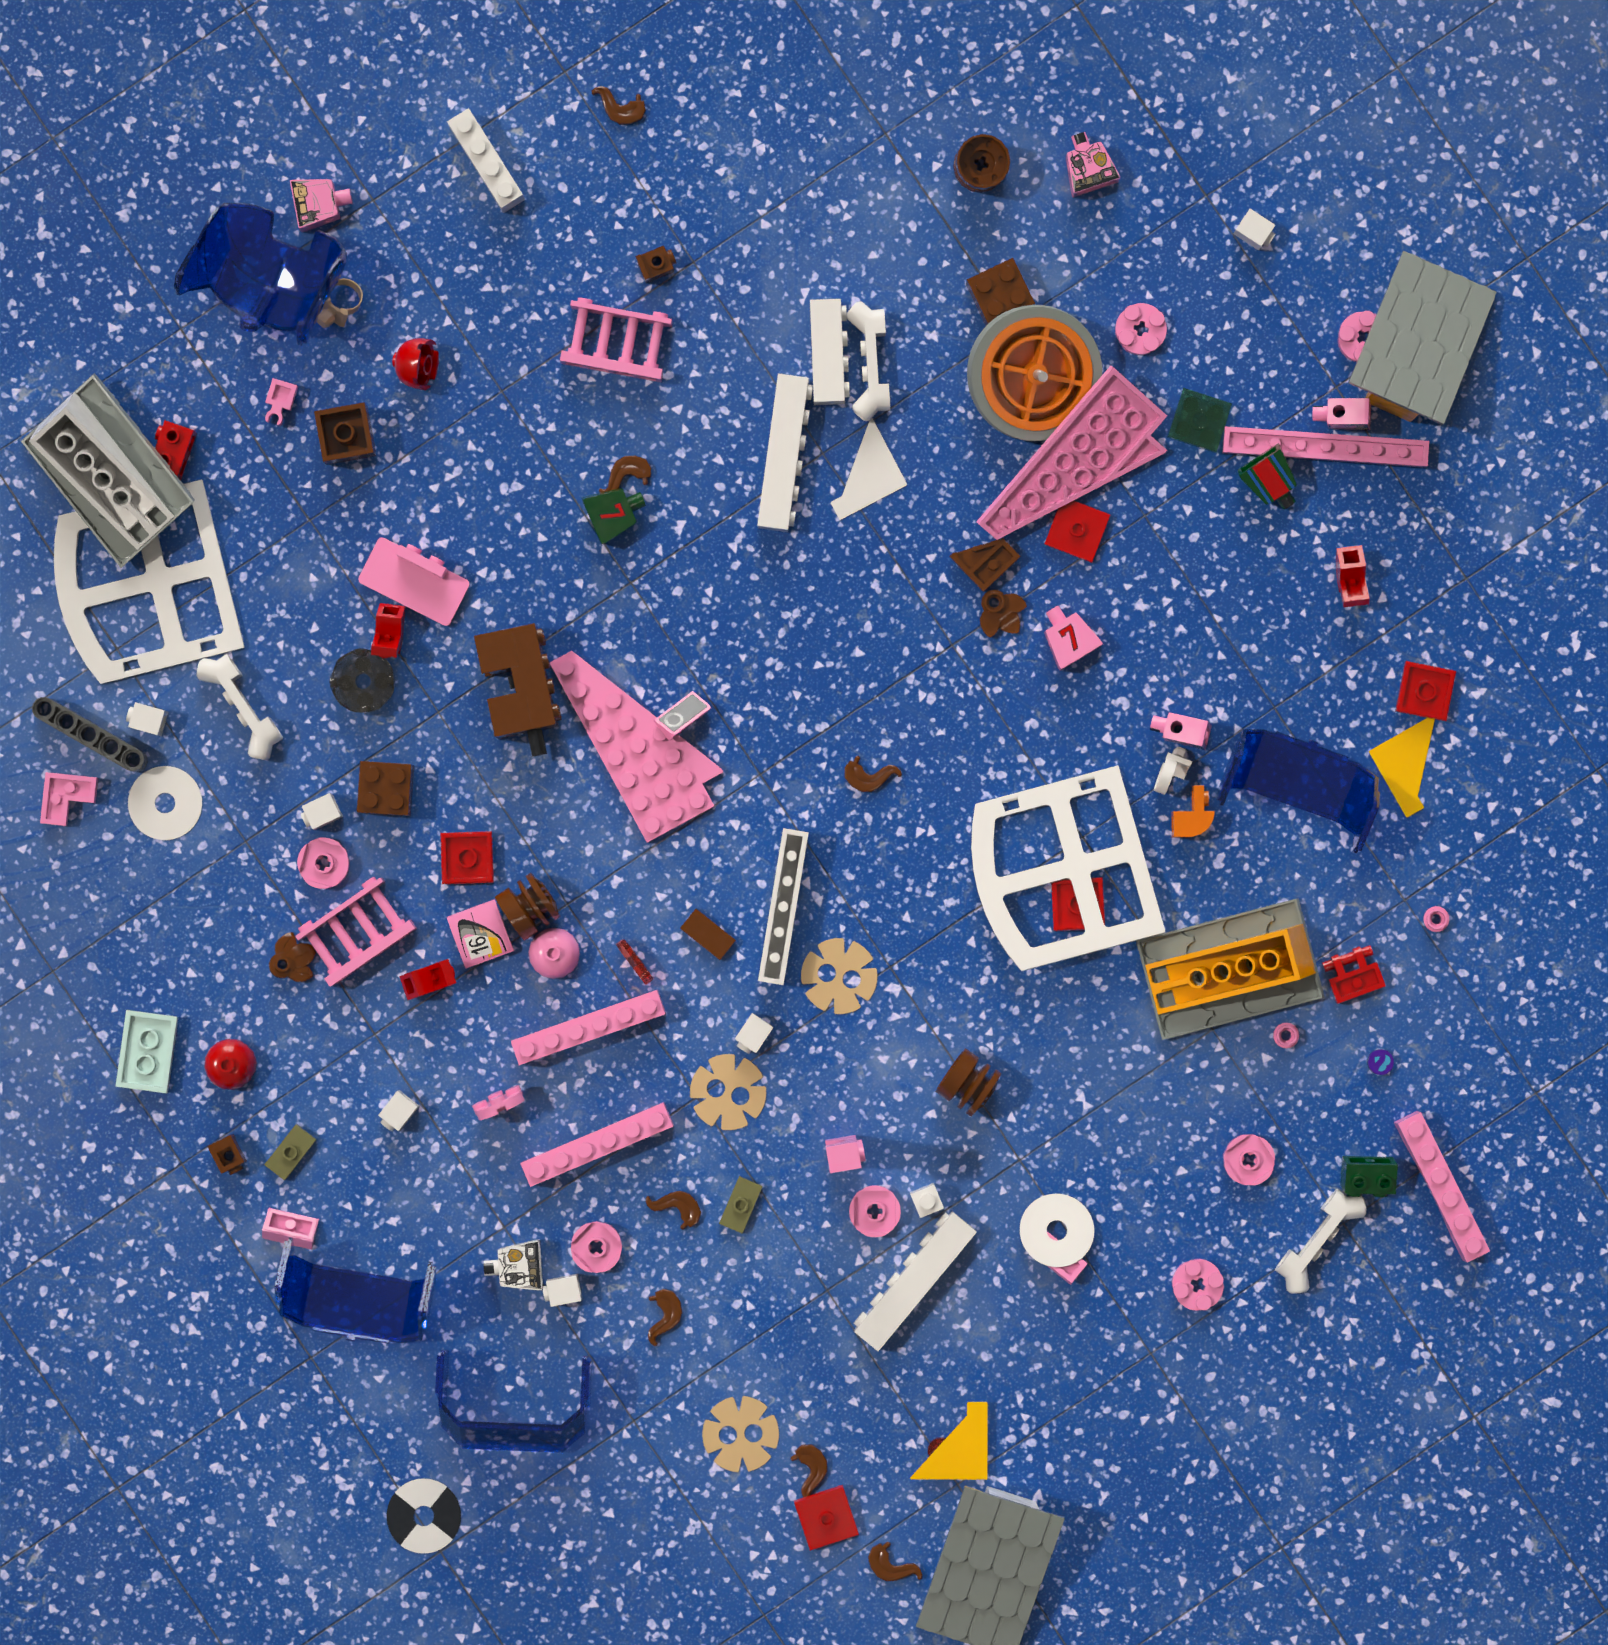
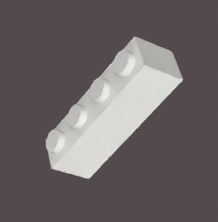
M466 109L447 121L451 131L502 212L505 213L524 201L522 192L470 109Z
M841 299L810 300L814 405L845 404V397H850L849 382H844V372H849L848 356L843 357V346H848L847 331H842V321H847L846 305L841 306Z

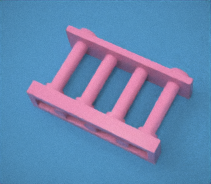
M578 298L577 301L571 300V309L578 310L571 348H568V351H561V364L662 382L663 369H659V365L656 363L663 326L672 328L673 324L672 319L668 318V314L653 312V315L594 305L592 304L593 300ZM588 312L603 315L597 351L593 353V356L584 355L583 350H581ZM613 317L628 319L622 356L618 358V361L608 359V355H606ZM638 321L653 324L647 361L643 365L633 364L634 360L631 359Z
M375 877L370 878L362 884L363 890L315 923H312L310 920L298 928L300 933L295 936L297 940L307 937L329 969L327 971L329 975L324 979L330 987L335 986L417 929L412 920L407 922L404 919L401 920L379 889V886L385 883L383 878L377 880ZM369 893L392 924L390 928L393 931L385 937L382 933H378L357 902ZM347 908L351 910L371 939L370 944L372 946L365 951L357 948L336 917ZM327 922L350 954L348 956L350 961L343 966L340 962L337 964L315 932V930Z

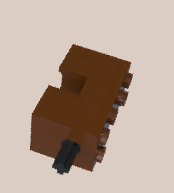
M533 623L475 635L474 639L481 673L488 677L512 672V676H508L510 689L516 690V693L487 699L494 736L497 739L527 734L532 757L547 754L542 730L558 727L557 721L562 720L559 705L553 703L552 694H555L552 678L548 679L546 669H549L550 665L547 653L543 654L542 646L546 645L544 631L542 628L538 629L537 625Z

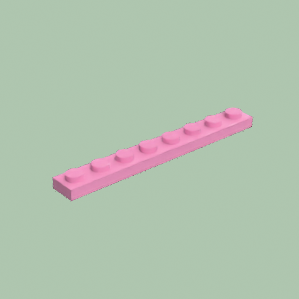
M1224 427L1222 453L1259 456L1279 443L1286 458L1428 467L1429 441Z

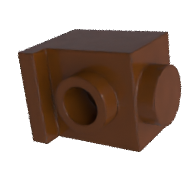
M664 245L635 256L646 283L673 273L674 268L672 265L677 264L672 250L666 251ZM660 258L662 260L661 265L654 266L652 264L653 259Z
M234 1134L207 1146L221 1174L228 1171L229 1175H232L244 1169L242 1163L247 1161ZM227 1151L234 1153L233 1160L226 1159L225 1154Z

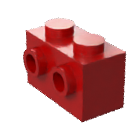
M164 420L163 426L159 425L155 434V440H158L155 449L181 481L197 433L192 429Z

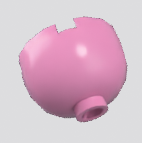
M559 928L545 929L538 933L531 941L528 952L529 960L534 970L543 977L551 979L562 978L570 974L577 966L580 956L579 944L574 936L566 930Z

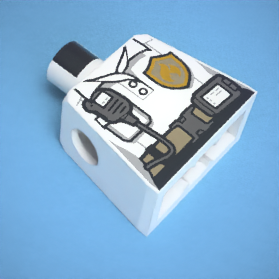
M540 1239L498 1249V1260L484 1261V1276L499 1275L500 1286L542 1290Z

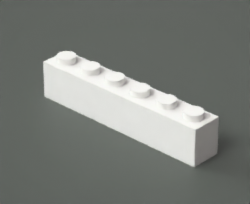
M778 374L757 525L760 529L788 532L789 526L794 527L796 511H791L792 501L798 500L799 486H794L795 477L801 476L803 461L798 460L799 450L804 451L806 436L801 435L802 426H808L810 411L805 410L806 400H811L813 385L808 384L809 378Z
M783 828L758 981L784 985L809 832Z
M953 1211L949 1215L945 1212L936 1222L938 1229L933 1235L929 1232L919 1243L922 1246L917 1254L912 1252L903 1262V1265L906 1267L900 1275L897 1272L892 1275L886 1283L890 1287L884 1294L879 1292L870 1302L873 1306L867 1314L862 1312L853 1323L857 1326L854 1332L875 1350L879 1351L977 1233L975 1229Z

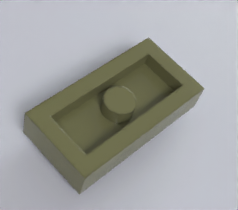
M295 1124L264 1165L285 1181L317 1139L298 1124Z
M739 1176L719 1224L743 1234L763 1186Z

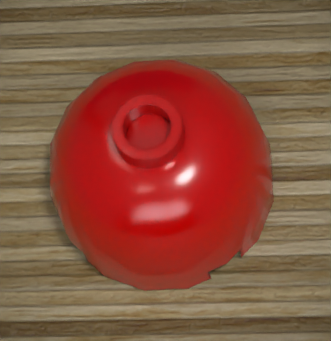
M413 338L405 341L398 351L394 353L392 365L395 367V372L403 384L419 390H427L431 387V385L427 384L430 379L435 380L439 365V352L433 349V345H436L435 341L425 338Z
M225 1039L217 1042L209 1049L205 1057L204 1068L207 1077L214 1085L221 1089L234 1090L245 1086L256 1072L257 1061L253 1050L247 1044L238 1039Z

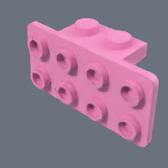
M379 538L358 578L359 582L444 626L450 625L470 586L469 581L443 567L444 561L432 555L430 559L421 556L422 550L410 544L404 547L385 538Z

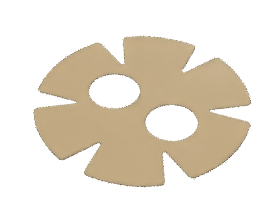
M843 938L823 941L818 944V947L824 959L813 952H809L804 960L801 970L802 984L817 983L816 986L805 994L816 1007L823 1011H826L832 999H834L835 1014H846L856 1011L861 1006L855 993L868 1001L876 988L877 969H861L871 962L873 958L862 945L855 941L852 942L846 954L844 953ZM823 964H830L836 970V976L830 982H824L818 977V969ZM849 970H854L860 975L861 981L856 988H848L843 983V975Z
M723 1054L710 1058L708 1061L714 1074L700 1066L691 1082L690 1097L706 1098L694 1106L695 1112L710 1126L714 1125L721 1114L722 1130H735L747 1126L748 1122L743 1110L752 1117L757 1118L766 1100L765 1086H751L763 1078L760 1070L746 1058L741 1061L735 1070L734 1054ZM718 1079L724 1083L725 1091L720 1097H712L707 1092V1085L711 1080ZM737 1087H744L749 1092V1100L744 1105L735 1104L731 1098L733 1090Z
M743 1396L740 1411H738L734 1398L730 1397L719 1402L711 1409L710 1412L720 1423L705 1420L702 1437L707 1453L722 1448L714 1460L717 1465L732 1472H739L743 1457L747 1470L752 1471L764 1465L771 1458L761 1445L774 1449L777 1448L779 1429L774 1415L759 1420L767 1409L764 1403L757 1399ZM751 1424H756L762 1429V1437L757 1442H750L745 1438L744 1431ZM725 1426H731L737 1432V1438L731 1444H724L719 1439V1431Z

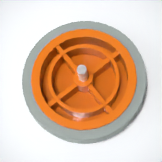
M1045 305L1017 307L993 319L975 340L967 365L969 392L982 417L999 432L1009 437L1026 441L1047 440L1102 376L1100 352L1089 331L1081 322L1067 312Z

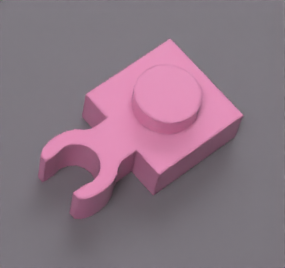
M272 379L265 401L266 404L272 405L271 410L267 412L265 417L267 423H269L272 415H278L277 425H282L284 419L282 415L283 409L291 411L298 390L297 385Z

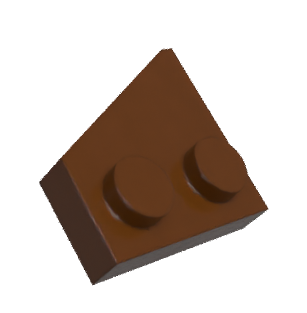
M1004 538L952 553L949 557L984 592L1021 556Z

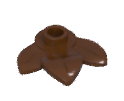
M998 590L986 592L981 600V606L984 611L980 617V625L983 632L989 638L994 636L999 628L1004 632L1017 634L1020 629V620L1017 613L1027 607L1025 601L1014 593L1004 595ZM992 598H996L999 601V605L995 608L989 605V600Z
M293 932L286 933L275 944V955L269 961V970L277 978L289 977L295 982L307 981L313 977V973L307 965L314 959L316 950L308 943L297 944ZM279 961H284L287 967L285 969L278 968L277 963Z

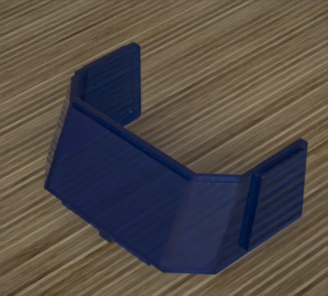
M1243 729L1239 741H1236L1219 785L1217 800L1220 801L1219 805L1224 806L1230 789H1245L1338 822L1354 834L1353 853L1361 852L1379 810V777L1361 764L1349 760L1348 756L1317 746L1318 742L1309 739V742H1305L1277 731L1273 733L1265 729Z
M289 1237L288 1241L285 1240L276 1277L274 1287L276 1302L279 1304L281 1317L300 1326L313 1328V1331L346 1336L348 1341L355 1342V1338L389 1344V1341L396 1343L421 1341L424 1329L428 1325L436 1284V1266H433V1262L429 1261L425 1279L410 1281L317 1265L296 1256L293 1238Z
M441 1350V1355H437L435 1394L438 1399L441 1427L462 1449L563 1453L585 1434L587 1407L591 1405L592 1360H589V1355L582 1356L580 1409L561 1425L459 1421L447 1408L449 1350Z

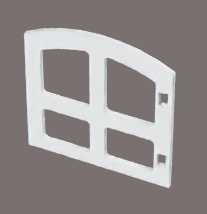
M203 480L184 484L195 499L192 505L205 557L202 560L168 568L165 565L157 535L141 550L146 567V572L143 575L80 590L78 587L77 547L79 532L89 529V527L76 511L58 516L54 543V573L59 605L65 625L77 651L100 684L245 648ZM208 577L212 581L223 632L186 642L183 637L172 588L175 585ZM150 592L153 595L165 643L164 647L111 661L92 631L85 615V610L88 607ZM215 640L217 648L202 652L200 643ZM138 659L140 668L125 671V662Z
M1119 766L975 804L971 850L978 894L995 936L1021 971L1165 933ZM1095 779L1096 787L1081 790L1079 783ZM1107 790L1112 799L1123 843L1087 854L1083 851L1070 800L1090 793ZM1018 800L1019 808L1009 811L1004 810L1003 803ZM1042 806H1049L1057 828L1064 859L1052 864L998 877L995 873L994 827L996 819ZM1128 863L1132 870L1144 916L1138 920L1106 927L1102 920L1090 874L1097 870ZM1069 879L1073 885L1085 928L1084 934L1034 948L1030 947L1012 920L1003 897L1008 894Z

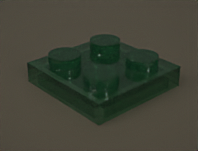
M1183 388L1167 438L1216 453L1232 403Z

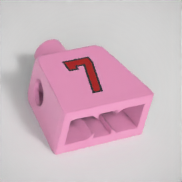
M1059 605L1046 613L1053 626L1046 630L1044 634L1059 670L1064 669L1102 646V641L1077 613L1066 618Z

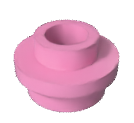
M1431 907L1424 914V925L1433 932L1443 931L1449 924V914L1442 907ZM1434 914L1440 916V922L1438 924H1434L1432 922V916Z
M1281 1023L1275 1028L1273 1038L1278 1046L1291 1048L1299 1040V1031L1291 1023ZM1285 1030L1289 1031L1291 1035L1288 1040H1283L1281 1037L1282 1032Z

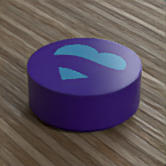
M1377 1049L1369 1054L1367 1065L1374 1074L1385 1075L1392 1070L1394 1059L1388 1051Z

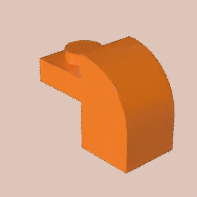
M1204 785L1192 786V811L1171 812L1172 838H1187L1200 835L1212 824L1215 811H1204V806H1209V792L1204 791Z

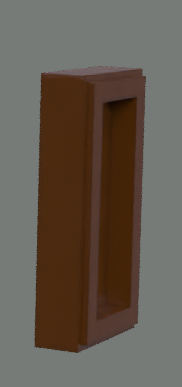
M695 909L680 927L681 930L719 960L722 959L736 941L698 909Z

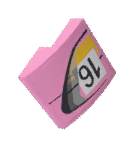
M495 899L447 917L465 968L514 951Z

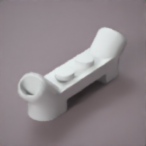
M856 302L847 312V319L865 334V341H860L861 356H866L867 366H862L863 382H868V388L852 405V410L863 421H870L878 411H890L889 384H879L876 349V337L885 336L886 334L884 309L871 310L863 302Z
M225 654L218 660L203 658L199 661L197 668L198 679L200 681L220 684L224 687L226 691L222 693L230 706L235 704L239 710V713L236 715L243 726L249 725L252 730L248 755L252 758L268 760L271 756L272 746L283 739L280 731L271 718L266 717L262 721L259 720L234 682L243 675L228 654Z
M1336 1189L1321 1207L1328 1216L1300 1253L1297 1255L1290 1249L1276 1266L1275 1271L1285 1277L1286 1289L1289 1293L1295 1294L1308 1291L1310 1287L1307 1265L1311 1260L1315 1262L1324 1250L1321 1246L1327 1239L1331 1241L1339 1231V1228H1337L1338 1224L1342 1220L1363 1218L1366 1215V1204L1362 1196L1347 1197L1339 1189Z

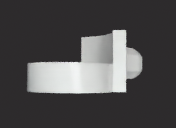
M1176 747L1172 754L1167 753L1165 763L1162 764L1156 780L1154 791L1165 795L1173 776L1181 779L1185 778L1192 761L1187 760V751L1184 748Z

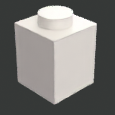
M1249 209L1233 234L1257 250H1260L1262 245L1268 247L1276 235L1272 232L1275 224Z
M135 702L134 707H130L128 710L126 721L129 722L128 727L162 736L168 712Z
M331 793L302 806L304 812L301 813V817L306 827L311 826L313 830H317L343 817Z
M752 1013L735 1038L739 1041L737 1047L748 1054L751 1051L757 1053L773 1029V1026Z
M398 1090L378 1115L382 1118L380 1123L390 1131L394 1129L400 1131L418 1109L419 1105Z
M934 1183L910 1192L920 1218L944 1209Z
M578 1274L548 1279L546 1281L547 1286H543L545 1302L550 1301L551 1307L582 1300Z

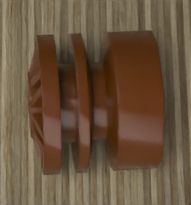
M980 134L972 136L962 144L954 157L953 169L955 177L961 186L969 191L978 193L991 191L1003 181L1009 171V152L1003 142L992 135ZM982 159L984 160L983 165L987 166V168L978 171L977 165L974 162Z
M532 873L526 875L531 885L529 888L521 880L517 881L521 891L520 894L516 895L508 887L495 896L500 908L524 941L538 932L534 921L537 918L546 926L550 924L545 915L546 912H549L555 920L561 917L554 898L543 882L534 877Z
M965 1048L950 1067L935 1092L948 1101L952 1100L957 1094L961 1095L957 1107L962 1109L967 1101L971 1102L966 1114L972 1117L977 1110L986 1104L995 1091L1001 1072L995 1070L989 1078L985 1075L991 1065L987 1063L980 1071L976 1070L975 1067L979 1057Z

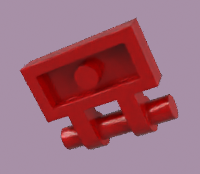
M1370 945L1360 948V946L1353 948L1350 953L1341 956L1337 954L1331 956V960L1322 962L1325 972L1333 969L1336 971L1337 976L1328 979L1336 1004L1386 986L1378 963L1374 962L1369 965L1366 963L1365 958L1374 955ZM1356 961L1359 968L1345 973L1343 966Z

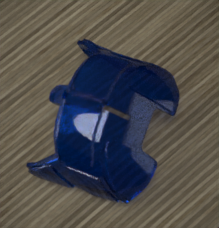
M246 203L221 204L215 209L204 225L195 245L190 248L178 269L174 282L176 294L182 295L189 291L210 288L222 304L242 316L239 322V327L242 330L254 332L265 326L282 331H296L297 344L300 346L303 343L306 344L322 308L337 285L346 265L347 252L335 237L317 230L309 251L302 250L272 236L273 211ZM281 265H283V266H285V267H284V270H283V272H282V275H281V278H280V280H279V283H278L277 287H276L275 289H273V286H274L275 281H276V279H277V276H278V273H279V271H280Z

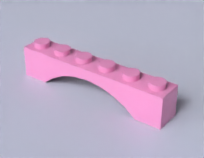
M655 990L512 1040L511 1044L518 1064L522 1065L665 1015L666 1012L659 992Z
M662 1102L607 1127L527 1159L520 1164L531 1187L669 1129L674 1124L665 1103Z
M1415 1111L1395 1121L1394 1124L1430 1189L1462 1260L1468 1263L1490 1252L1422 1113Z
M856 1135L825 1140L830 1173L862 1168L861 1162L866 1161L862 1140H857Z

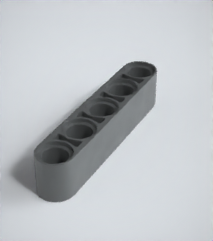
M40 697L33 703L32 712L36 718L126 770L140 772L147 766L148 758L142 750L55 700ZM45 702L50 703L52 709L51 713L47 716H43L40 713V707ZM67 715H71L74 719L73 726L69 729H65L62 725V720ZM88 728H93L96 732V737L91 742L86 741L84 738V733ZM115 740L118 744V750L110 755L106 750V746L110 741ZM133 753H137L140 756V763L136 767H131L128 761Z

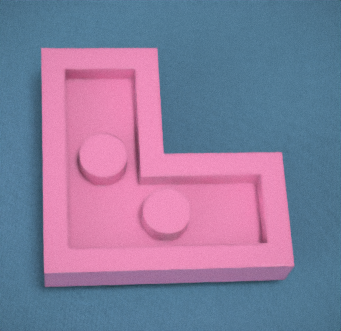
M46 772L40 823L67 826L70 801L96 803L98 778Z

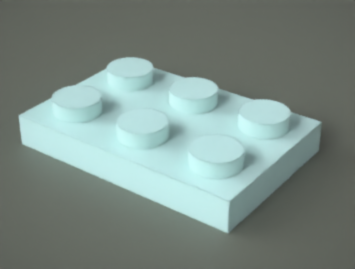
M126 1010L116 1087L168 1093L178 1025L177 1016Z

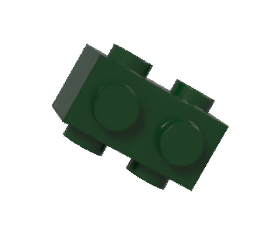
M1342 1156L1340 1186L1345 1194L1352 1197H1361L1363 1194L1387 1197L1388 1194H1396L1398 1164L1393 1157Z

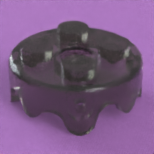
M359 648L350 651L337 660L329 683L340 705L350 711L366 714L381 709L389 702L395 690L396 679L394 670L386 658L371 655V650ZM362 674L368 675L371 680L369 687L366 689H360L356 683L357 678Z

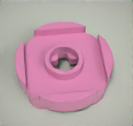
M1145 303L1128 306L1119 315L1115 325V335L1125 351L1134 355H1146L1155 351L1163 343L1167 332V325L1162 312L1154 306ZM1140 322L1144 323L1145 327L1148 328V333L1144 332L1142 336H1138L1137 330H1134V325L1138 326Z
M1370 311L1356 312L1348 316L1341 324L1338 332V346L1342 354L1349 360L1354 362L1358 360L1365 343L1364 341L1360 343L1357 341L1359 337L1358 332L1369 333L1376 314Z
M322 837L310 841L301 849L298 855L297 866L307 884L319 889H328L337 886L345 879L349 871L350 860L347 850L338 841ZM327 856V861L331 862L330 867H325L324 871L320 870V865L317 864V860Z
M516 1085L505 1091L506 1094H503L502 1090L488 1096V1102L482 1100L472 1105L478 1119L484 1120L498 1115L500 1111L509 1110L522 1103L525 1099L520 1086Z
M1254 1134L1237 1136L1230 1141L1223 1153L1224 1168L1227 1174L1235 1182L1243 1185H1258L1264 1182L1272 1174L1275 1165V1153L1271 1145L1264 1138ZM1248 1153L1249 1155L1254 1154L1256 1156L1253 1160L1254 1166L1251 1167L1249 1164L1243 1165L1244 1154Z
M872 1185L863 1188L855 1194L850 1203L849 1215L855 1228L868 1237H882L892 1231L897 1225L901 1209L899 1201L893 1192L885 1187ZM872 1204H877L878 1208L882 1209V1214H878L876 1219L872 1218V1214L867 1213V1210L872 1208Z
M594 1221L584 1224L575 1232L571 1242V1253L574 1262L586 1272L599 1273L606 1272L616 1265L620 1259L623 1246L620 1235L615 1228L607 1223ZM591 1241L596 1243L601 1241L603 1243L601 1246L603 1252L591 1253Z
M1194 1259L1182 1263L1176 1269L1172 1277V1288L1177 1301L1184 1307L1195 1311L1207 1310L1214 1306L1221 1298L1224 1281L1220 1271L1214 1264L1204 1259ZM1199 1278H1202V1284L1205 1286L1204 1289H1198L1197 1292L1193 1291L1194 1286L1191 1284V1281H1197Z

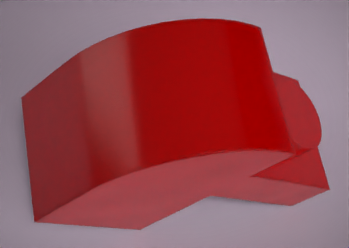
M1362 545L1336 548L1337 584L1339 593L1341 592L1343 607L1369 605L1370 598L1365 579L1366 563Z
M379 604L371 655H377L381 658H397V655L400 654L404 631L405 606Z
M449 959L399 976L407 1001L456 984L455 971L450 965Z

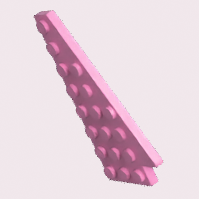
M1110 365L976 522L998 540L1157 458L1167 450L1151 434L1167 415Z
M573 651L550 662L553 671L647 843L714 807L703 783L723 773V770L679 735L669 741L654 722L657 717Z

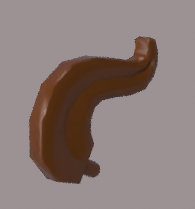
M598 86L592 90L593 96L595 94L601 96L605 111L611 121L619 125H631L642 120L646 109L644 101H641L640 94L636 95V101H630L626 105H619L607 87Z
M636 455L624 456L615 462L611 469L608 487L606 489L600 488L599 493L620 488L623 477L626 475L635 476L637 479L642 478L643 485H647V478H651L652 468L644 458Z
M856 756L854 761L850 760L845 766V779L851 787L861 792H872L878 789L894 773L898 777L902 775L901 770L894 765H887L875 774L869 775L858 764L859 756Z
M675 1191L656 1201H652L650 1196L645 1198L647 1206L653 1211L677 1207L680 1211L681 1219L684 1221L680 1226L682 1230L687 1226L692 1227L699 1221L701 1210L698 1202L689 1193Z
M667 1289L656 1291L654 1296L649 1297V1301H657V1306L663 1310L664 1314L663 1318L648 1331V1340L653 1346L658 1344L655 1338L674 1328L680 1322L682 1315L679 1298L674 1291Z
M812 1444L800 1445L795 1450L796 1454L790 1458L791 1461L799 1458L801 1463L810 1468V1474L801 1487L803 1497L809 1496L827 1473L826 1458L821 1450Z
M886 1542L884 1545L879 1543L872 1547L868 1559L872 1571L878 1578L885 1581H896L911 1574H916L918 1580L922 1579V1572L918 1565L906 1563L895 1566L890 1563L889 1553L886 1550L890 1547V1542Z

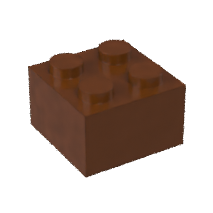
M1014 258L983 271L966 281V286L986 326L1006 311L1021 306L1035 305Z
M365 402L314 411L322 459L326 465L377 456L369 410Z
M360 761L357 813L411 816L414 765Z

